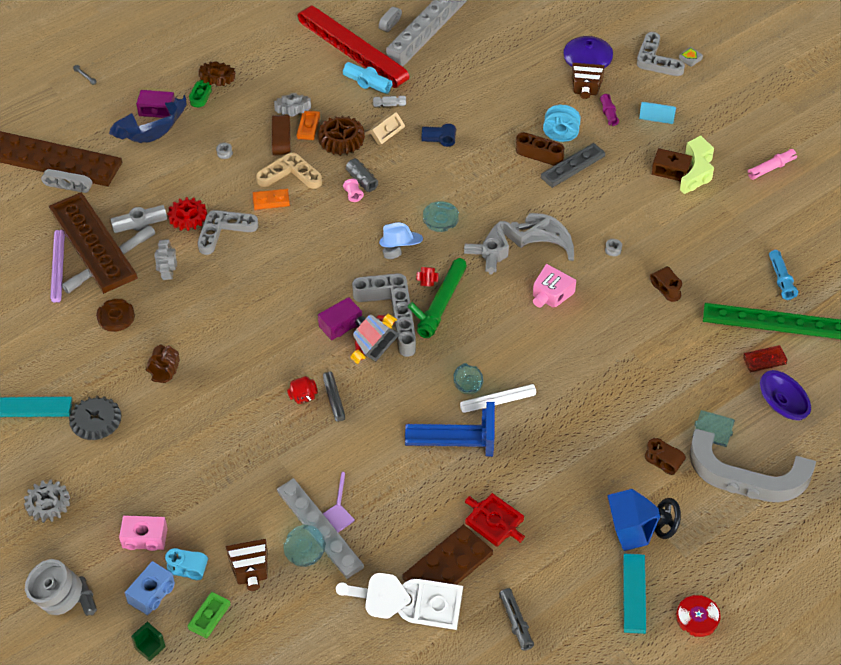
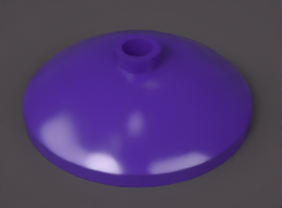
M580 36L566 44L563 56L571 67L573 63L605 65L604 68H606L612 62L613 50L601 38Z
M769 370L760 378L761 393L767 404L775 412L791 420H803L810 414V399L801 385L792 377L776 370Z

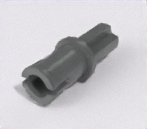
M80 576L82 591L78 602L81 603L85 615L92 616L97 611L93 600V592L89 590L85 577Z

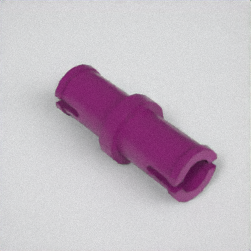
M603 94L600 97L603 114L606 115L608 124L615 126L619 123L616 106L612 103L609 94Z

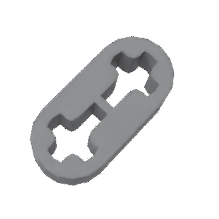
M394 6L391 7L381 18L379 29L389 32L400 20L402 10Z

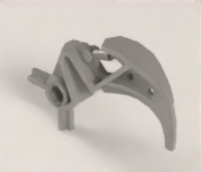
M529 213L525 218L526 223L518 224L517 222H512L510 224L506 221H500L492 228L483 244H465L464 254L482 255V258L486 260L485 271L493 274V272L497 271V262L508 257L509 245L504 235L520 248L529 243L542 241L558 244L566 250L568 260L574 261V246L568 230L554 217L540 213ZM530 228L526 232H519V230Z

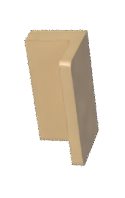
M395 112L382 118L364 133L365 136L371 134L376 143L381 145L403 129L405 125L398 113Z

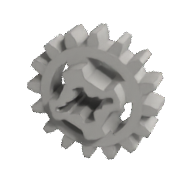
M297 93L281 96L282 98H277L274 101L275 111L282 113V115L295 116L311 109V98L297 95Z
M169 239L159 240V249L155 252L156 270L160 271L163 280L173 279V270H176L177 267L176 250L172 248Z
M49 480L48 484L41 481L40 486L33 485L34 490H27L29 496H24L26 502L24 506L29 517L33 516L35 521L41 518L42 523L47 518L51 522H53V517L55 516L61 518L60 513H66V506H70L69 492L65 485L61 486L59 481L53 484L52 480Z

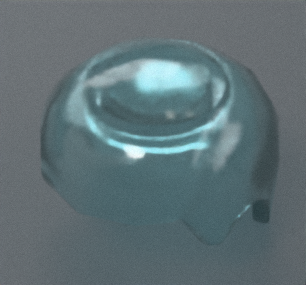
M464 363L458 366L453 373L456 388L464 394L477 393L484 383L483 374L477 366H470Z

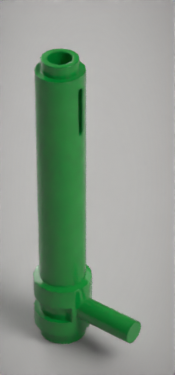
M457 258L453 261L427 311L423 313L413 302L407 306L420 319L417 325V333L421 337L430 338L435 334L441 322V316L467 268L464 259Z

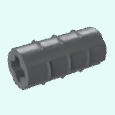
M356 158L347 163L346 170L350 173L351 177L358 181L361 187L367 192L377 188L378 180L363 163Z

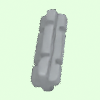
M396 96L373 98L374 107H381V105L383 107L397 106V104L399 106L406 105V96H399V98H396Z

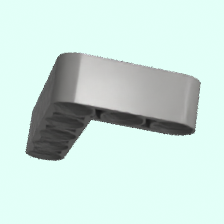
M396 273L354 279L352 288L353 298L356 301L368 302L391 299L393 315L397 319L395 321V329L400 334L397 337L399 352L405 357L414 355L416 352V336L412 311L407 307L410 303L406 277L403 274Z

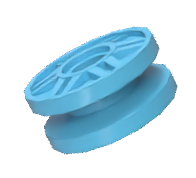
M568 105L552 106L545 113L543 130L552 140L559 142L571 141L579 134L581 116L576 109Z

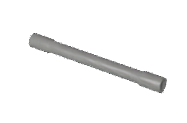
M148 225L134 237L119 246L123 254L127 253L138 244L155 235V230L152 226ZM85 269L80 274L73 276L63 283L62 288L69 294L84 281L92 277L88 269Z

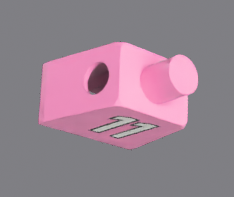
M546 264L533 285L534 305L541 308L546 303L553 308L557 307L575 293L576 279Z

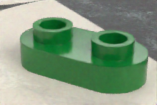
M199 80L195 83L189 95L191 106L199 108L206 104L212 92V85H209V82L204 83V80Z

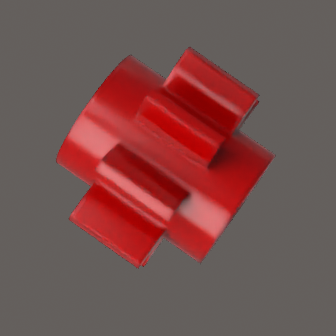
M421 267V272L417 271L416 280L420 281V286L434 287V282L439 281V273H435V268Z

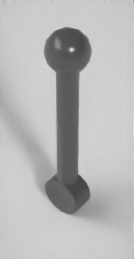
M79 65L73 66L75 72L82 74L92 85L96 84V79L84 73Z

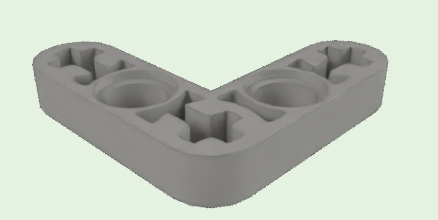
M656 32L647 33L637 57V66L641 69L673 76L683 75L684 62L656 55L660 43V35Z
M219 210L210 211L206 216L198 239L199 252L204 255L214 252L221 229L242 232L256 231L259 226L258 218L252 214ZM231 219L237 220L235 223H229L228 221ZM209 230L215 231L214 234H207L206 232Z

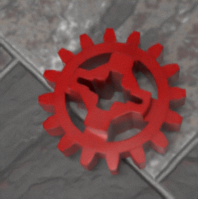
M186 197L184 201L179 199L178 203L173 202V207L169 206V212H167L169 223L173 224L174 228L179 227L180 231L184 228L187 231L190 228L196 230L197 225L202 226V222H205L207 216L206 206L202 204L201 200L196 201L194 197L191 200Z

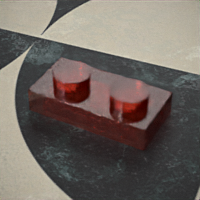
M780 345L746 352L743 355L750 373L787 365L788 361Z

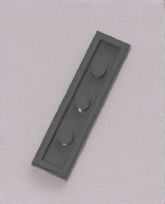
M592 143L541 173V179L553 188L605 157V151L595 143Z

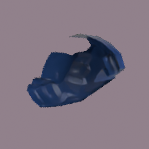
M183 95L182 99L175 98L174 102L165 103L171 116L138 126L133 113L115 122L110 128L109 134L122 140L128 138L139 143L155 141L163 137L182 114L187 105L186 97Z

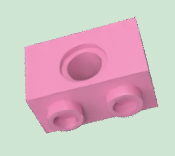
M123 516L119 535L122 548L128 550H164L168 529L165 517Z

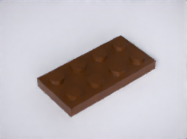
M463 524L403 573L402 578L406 582L413 579H421L457 585L493 555V549Z

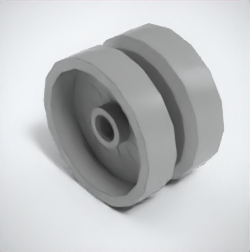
M49 559L42 561L33 568L25 582L27 597L51 615L66 613L75 606L81 596L82 582L80 577L59 560Z

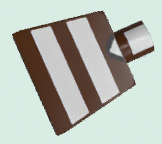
M573 63V92L580 94L583 99L590 98V95H598L603 82L605 65Z
M266 539L226 546L228 560L237 583L240 585L247 584L249 591L258 590L260 588L259 581L268 578Z

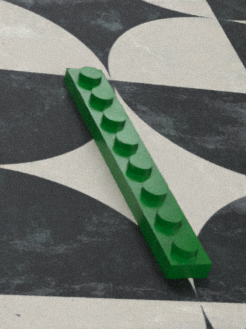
M712 303L704 304L703 322L841 339L840 319Z

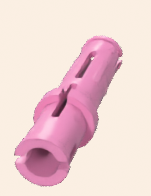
M789 149L782 154H776L774 158L749 169L748 173H751L748 175L749 178L754 180L778 167H784L786 163L797 158V155L792 156L796 154L795 150Z

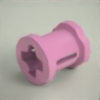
M348 179L343 184V188L348 192V199L351 202H358L364 196L363 191L358 187L359 183L356 179Z

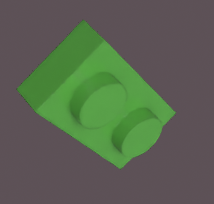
M211 592L188 624V629L207 639L230 607V600Z

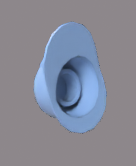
M396 222L383 227V237L380 239L379 244L388 248L416 245L423 241V237L418 233L411 232L406 224Z

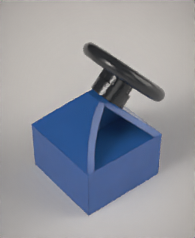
M633 489L607 495L615 531L623 551L648 545L654 531L659 538L669 539L679 528L681 509L678 502L673 498H665L656 506ZM671 505L673 506L675 512L674 520L672 519L671 515ZM664 525L671 527L667 533L661 531Z

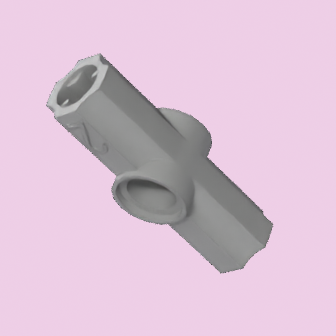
M164 205L149 209L135 207L129 214L110 218L114 233L130 229L141 231L149 224L167 220Z

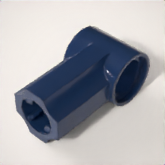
M444 124L442 127H422V141L440 142L443 146L451 147L455 144L457 129L452 124Z

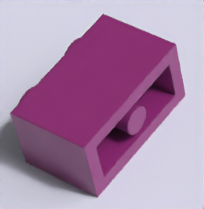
M141 90L136 103L138 115L156 118L171 116L165 103L174 102V92Z
M348 297L317 314L318 325L332 341L337 337H341L349 330L358 327L355 322L362 316V310Z

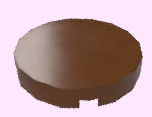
M112 299L106 301L102 307L98 308L96 316L98 324L102 329L117 332L128 328L133 323L135 313L133 306L127 303L126 300Z

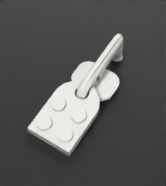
M377 573L371 577L368 589L348 586L342 582L336 586V592L341 596L366 598V610L368 614L374 617L388 619L398 612L403 619L411 623L457 630L464 586L421 579H413L401 584L394 575Z

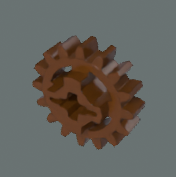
M217 61L209 62V64L204 63V66H200L199 77L200 80H204V83L209 82V85L225 86V83L230 85L231 82H234L236 71L224 62L221 64Z

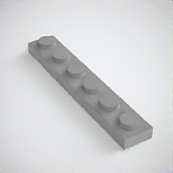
M294 478L277 488L280 497L346 579H349L364 568L361 560Z

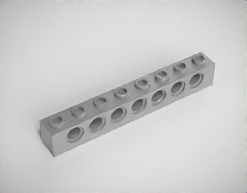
M433 0L386 48L387 56L403 67L467 0Z

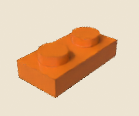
M304 111L302 113L297 131V139H315L320 112Z
M288 189L253 192L254 210L290 206Z

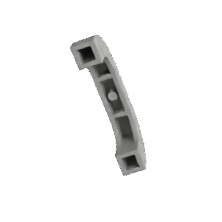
M699 429L694 431L690 449L692 466L704 481L716 488L748 496L751 499L767 502H785L801 495L810 484L816 464L814 460L796 456L789 473L779 477L767 476L722 463L715 457L712 451L715 434Z

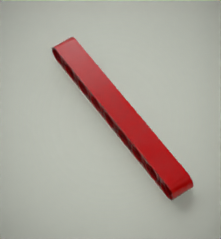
M313 5L298 13L297 16L302 25L364 68L372 67L377 71L378 75L392 80L393 88H397L409 80V73L404 67Z

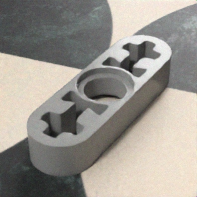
M51 169L45 170L41 177L42 182L49 187L82 193L89 192L93 184L92 180L87 176Z

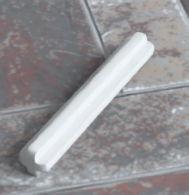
M534 384L461 401L460 408L463 413L486 408V402H495V405L534 396L536 395V388Z

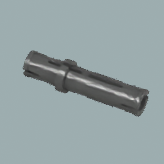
M504 589L499 593V596L512 624V633L516 635L521 650H529L534 646V642L528 631V623L522 617L512 589Z

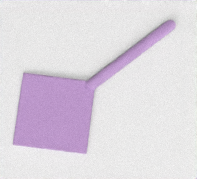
M345 472L341 473L337 504L323 513L337 532H340L355 521L341 506Z

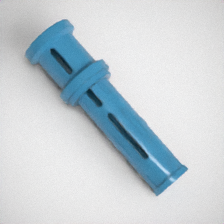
M773 250L769 253V257L777 274V285L782 290V298L791 300L798 295V290L793 285V277L787 272L781 252Z

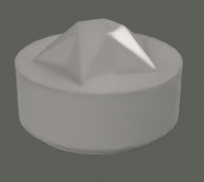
M400 246L384 247L382 250L386 259H394L402 254Z

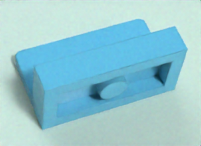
M642 102L639 119L673 124L676 107Z

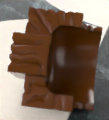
M160 344L154 348L145 369L152 374L151 380L153 382L166 383L173 379V375L176 374L180 362L179 352L169 345L165 347Z

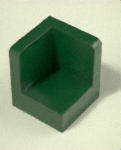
M148 621L131 636L134 648L149 662L166 647L163 635Z

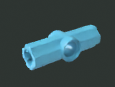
M351 62L345 64L343 75L356 80L360 87L364 89L371 87L386 94L390 92L392 80L378 75L374 68L367 67L364 69Z

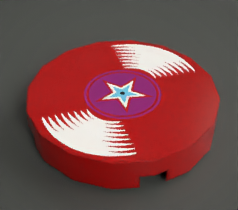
M702 595L686 597L680 602L676 612L680 628L683 631L686 630L690 633L689 635L694 637L711 635L718 627L721 619L717 604L710 598Z

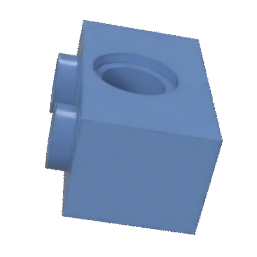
M152 561L125 591L128 604L148 616L152 610L158 608L164 596L173 590L175 585L173 574Z

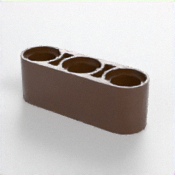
M272 115L273 155L291 153L290 115Z
M525 132L517 135V154L553 166L564 160L565 148L563 144Z

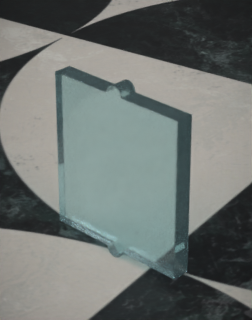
M701 410L698 421H695L694 425L696 426L695 429L714 433L713 444L727 447L729 438L733 435L732 429L735 420Z

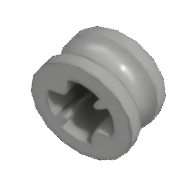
M220 143L216 147L217 155L221 159H228L233 155L232 146L229 143Z
M610 239L606 242L605 252L609 256H618L621 253V241Z

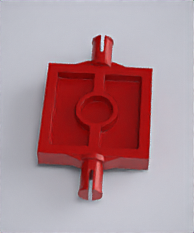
M491 493L481 502H477L471 496H468L465 500V503L473 508L472 513L465 519V524L493 545L498 547L510 536L519 543L524 540L525 535L516 530L524 521V515L495 494Z

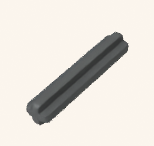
M325 372L323 380L335 421H344L345 413L332 372Z

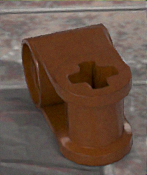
M666 266L650 274L652 285L668 301L676 302L680 300L682 281L673 273L670 267Z
M653 438L647 444L646 461L669 475H674L686 459L685 454L681 450L672 447L659 438Z

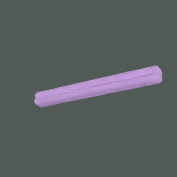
M56 230L54 232L50 295L53 303H59L62 297L65 240L63 230Z

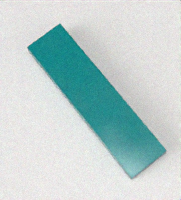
M0 397V417H70L73 400L72 397Z
M643 554L623 555L624 633L646 634L645 555Z

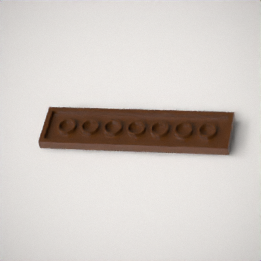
M0 131V163L40 172L51 169L89 177L93 184L109 187L123 163L120 157Z
M82 192L49 206L52 215L103 294L138 279L135 270Z

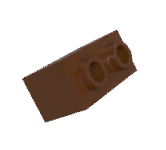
M658 148L653 161L651 175L681 182L682 177L690 172L693 156Z

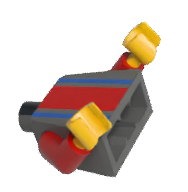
M389 313L387 315H378L377 317L373 315H368L367 318L360 316L355 322L358 328L353 333L356 339V351L352 353L350 358L357 365L366 356L376 362L400 335L392 329V325L397 319Z

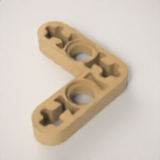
M296 153L286 154L256 174L257 184L261 187H268L289 173L294 174L309 188L317 189L322 185V175ZM276 168L283 169L280 172L274 171ZM300 169H306V170H307L306 172H303V173H302V172H299Z

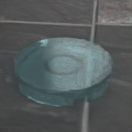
M437 201L426 206L423 211V222L433 231H448L449 228H454L458 223L459 212L451 203Z
M300 525L288 533L283 547L285 556L291 563L298 567H307L315 564L322 557L326 543L323 534L316 527Z

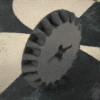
M96 396L92 399L88 397V400H81V403L75 405V409L71 410L69 424L72 431L80 438L87 440L102 439L112 434L118 428L121 422V410L117 403H114L112 399H107L105 396L103 398ZM98 414L99 418L92 419L91 415L96 416Z

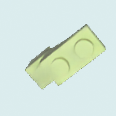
M702 136L687 142L685 154L693 156V168L681 179L680 191L684 194L695 190L703 184L709 183L713 177L714 167L709 162L712 161L714 147Z

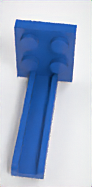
M486 402V409H482V425H405V446L485 447V456L493 457L495 402Z

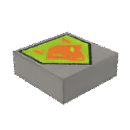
M690 47L679 54V59L692 67L703 59V55Z

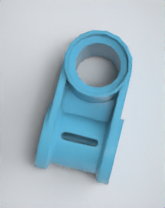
M173 548L166 553L165 560L167 562V570L174 576L201 580L208 557L200 552Z

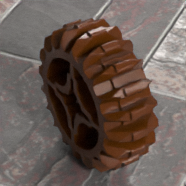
M342 115L341 117L335 116L334 119L329 118L328 121H324L323 125H320L318 138L320 145L327 153L332 152L333 155L339 154L341 156L346 154L348 156L349 152L354 153L355 150H359L360 146H363L365 133L360 121H356V118L351 119L350 116L344 117Z

